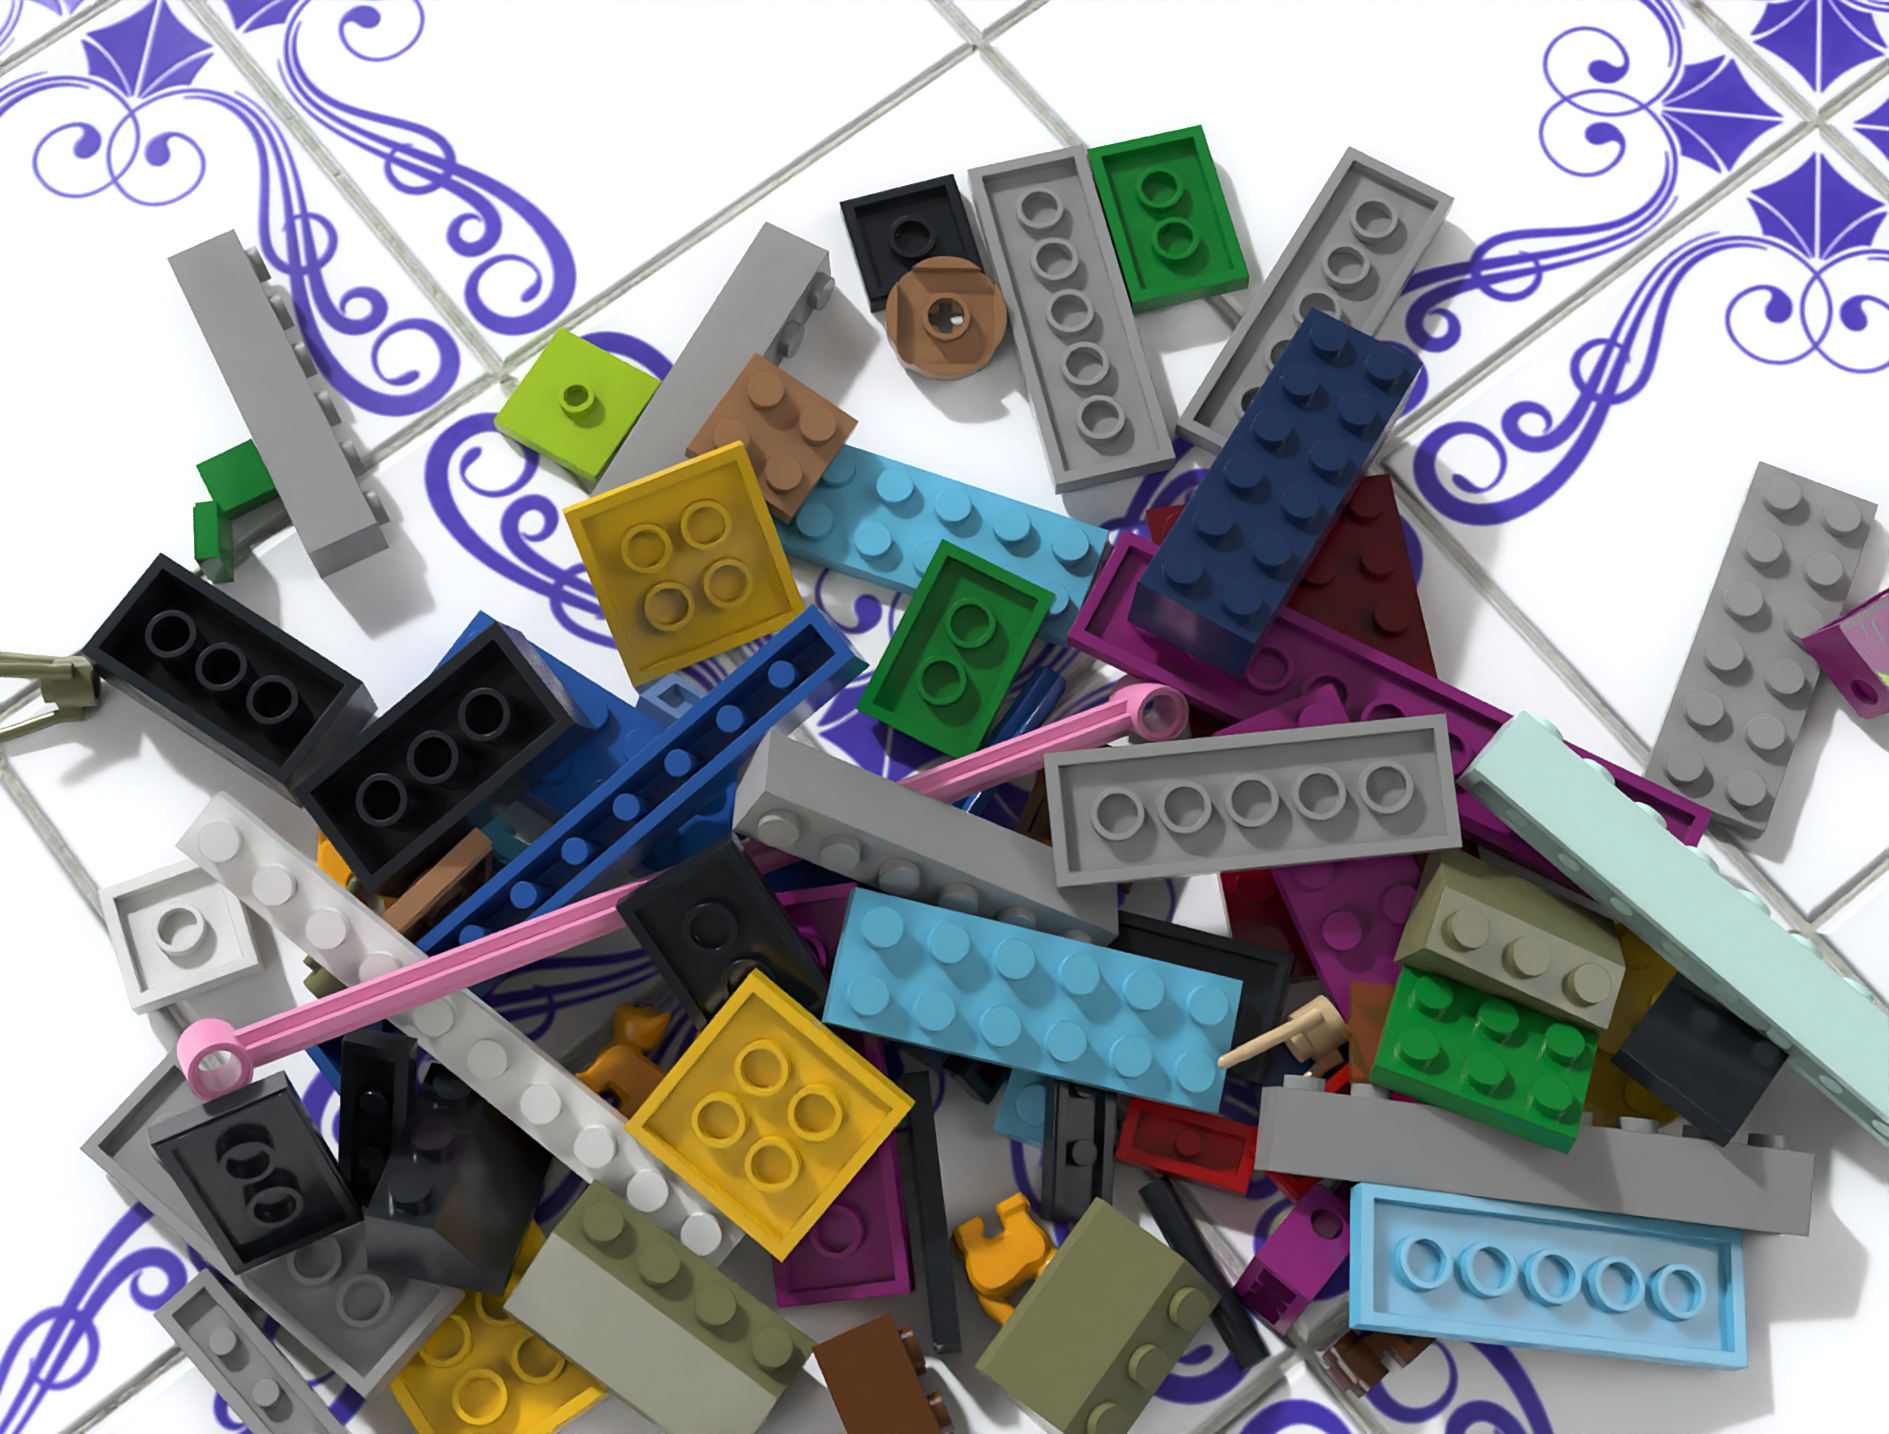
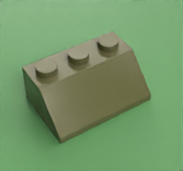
M1461 850L1429 853L1393 963L1401 967L1404 964L1416 967L1596 1034L1608 1030L1626 970L1612 919Z
M1096 1197L974 1365V1368L1047 1434H1127L1223 1296L1186 1259L1109 1203Z

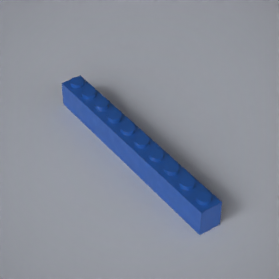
M810 605L414 945L430 958L607 891L735 782L738 776V769L770 730L787 737L865 671L870 664L828 614L815 605ZM512 971L467 987V989L478 998H481ZM383 1019L363 1027L407 1036L388 1019ZM346 1034L304 1049L339 1096L342 1039ZM418 1045L417 1052H418L420 1049H422V1047L419 1046V1045Z

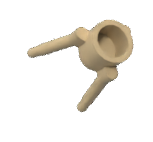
M1320 995L1306 1005H1300L1281 1017L1279 1027L1221 1056L1217 1063L1221 1069H1228L1285 1042L1299 1062L1303 1063L1309 1058L1315 1061L1303 1076L1322 1078L1324 1074L1344 1062L1337 1048L1351 1040V1035L1333 1004L1325 996Z

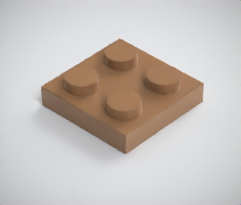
M755 352L689 443L684 456L692 459L740 440L747 451L769 513L789 525L853 434L859 421Z

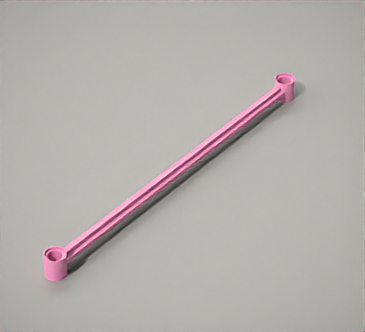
M1127 674L1121 677L1113 686L1108 703L896 783L950 804L1044 768L1043 754L1094 749L1134 733L1154 743L1171 741L1183 731L1189 717L1188 702L1185 696L1173 687L1138 679ZM1154 697L1151 711L1143 717L1146 704ZM752 838L740 841L762 875L803 860ZM672 867L238 1030L228 1022L220 1019L211 1018L195 1022L183 1032L177 1045L178 1061L189 1087L195 1096L202 1101H212L251 1084L254 1068L627 927V924L615 908L618 899ZM228 1051L231 1053L228 1062L217 1070L204 1071L198 1069L203 1058L212 1052Z

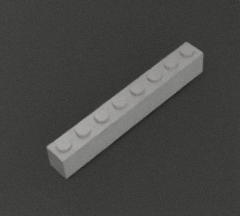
M1284 1075L1283 1087H1262L1254 1170L1809 1237L1815 1153L1791 1151L1790 1137L1748 1133L1747 1145L1727 1143L1723 1148L1694 1125H1683L1682 1137L1658 1134L1659 1121L1618 1116L1616 1129L1592 1126L1593 1113L1583 1111L1577 1139L1567 1155L1418 1100L1417 1104L1392 1101L1393 1090L1380 1085L1351 1083L1350 1095L1325 1092L1326 1079Z

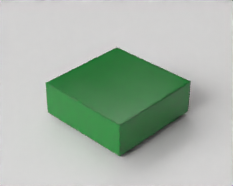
M252 438L195 465L212 500L218 501L229 521L280 497Z
M217 500L196 502L195 507H193L194 559L212 584L234 582L232 524Z

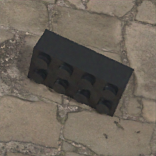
M161 552L80 651L103 680L300 809L303 808V805L292 790L356 738L379 709L363 681Z
M495 620L292 791L368 894L399 898L421 873L429 867H434L475 827L479 830L485 827L599 731L524 634L513 627Z

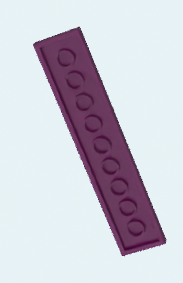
M1124 529L1067 635V645L1135 678L1173 687L1185 696L1188 704L1231 725L1330 683H1333L1351 723L1446 713L1461 837L1598 903L1456 783L1501 726L1514 717V715L1288 607H1285L1243 679L1239 681L1127 621L1137 582L1160 546ZM1563 739V743L1582 759H1591L1606 768L1615 780L1614 786L1634 803H1644L1657 811L1667 823L1666 830L1685 846L1697 848L1712 816V810Z

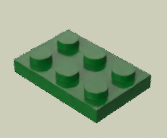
M1202 124L1087 149V161L1133 314L1248 289L1250 276Z
M942 539L856 709L955 760L980 751L1057 599L1056 594Z
M1404 964L1395 985L1368 1081L1568 1155L1577 1139L1599 1034Z

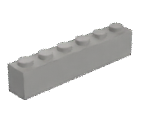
M765 221L589 498L690 460L684 456L687 446L754 353H758L777 367L784 357L790 359L795 355L804 338V324L814 309L821 311L825 307L834 289L835 279L831 277L828 250Z
M233 228L168 257L167 260L302 544L321 579L389 548L380 526L391 521L375 488L363 493L355 478L366 472L351 439L349 438L338 443L331 427L342 423L327 390L324 389L315 394L312 390L308 378L317 375L318 372L303 341L291 345L284 330L295 325L280 294L276 293L267 297L261 283L272 278L256 245L244 250Z
M772 730L767 733L738 769L732 831L899 898L1105 948L1119 935L1117 884L1057 890L1053 848Z

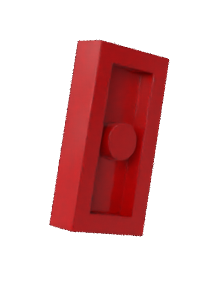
M1131 1096L1114 1162L1163 1176L1167 1175L1173 1179L1245 1198L1255 1162L1247 1153L1257 1144L1258 1127Z

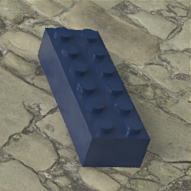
M1311 307L1138 580L1127 621L1241 681L1405 409L1423 363Z

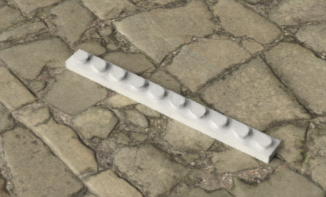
M226 791L217 792L174 845L348 988L429 958ZM464 988L386 1018L408 1037L418 1038L419 1046L586 1182L591 1184L596 1179L716 1269L745 1236L746 1232L626 1132L623 1127L629 1120L469 989Z

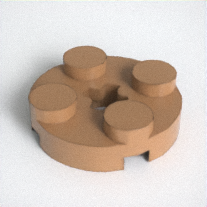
M938 256L925 259L916 264L910 272L903 275L899 282L897 281L887 299L884 321L888 342L896 353L897 360L901 366L907 370L915 371L928 379L939 381L963 379L988 366L1002 343L1007 325V309L1002 292L996 283L993 285L989 277L980 272L981 268L963 258ZM941 304L951 305L952 314L962 316L963 324L953 326L951 333L948 334L940 333L938 326L930 324L928 315L938 314Z

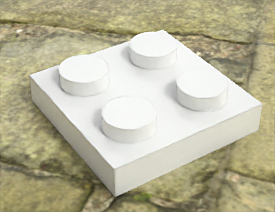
M190 858L97 891L131 1009L138 1016L265 970L244 902Z

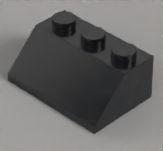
M431 1062L364 1215L368 1270L503 1297L556 1156L443 1064Z

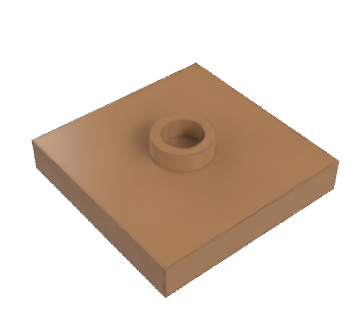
M475 827L434 867H429L421 873L408 887L405 894L380 918L411 943L420 939L493 878V842Z

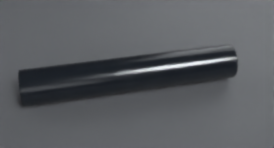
M1168 1176L1159 1177L1142 1187L1138 1193L1168 1246L1186 1259L1223 1296L1209 1317L1241 1373L1270 1357L1271 1354Z

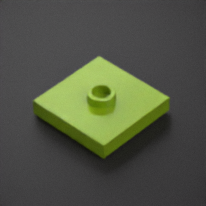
M560 327L493 422L497 431L597 485L659 389L662 381Z

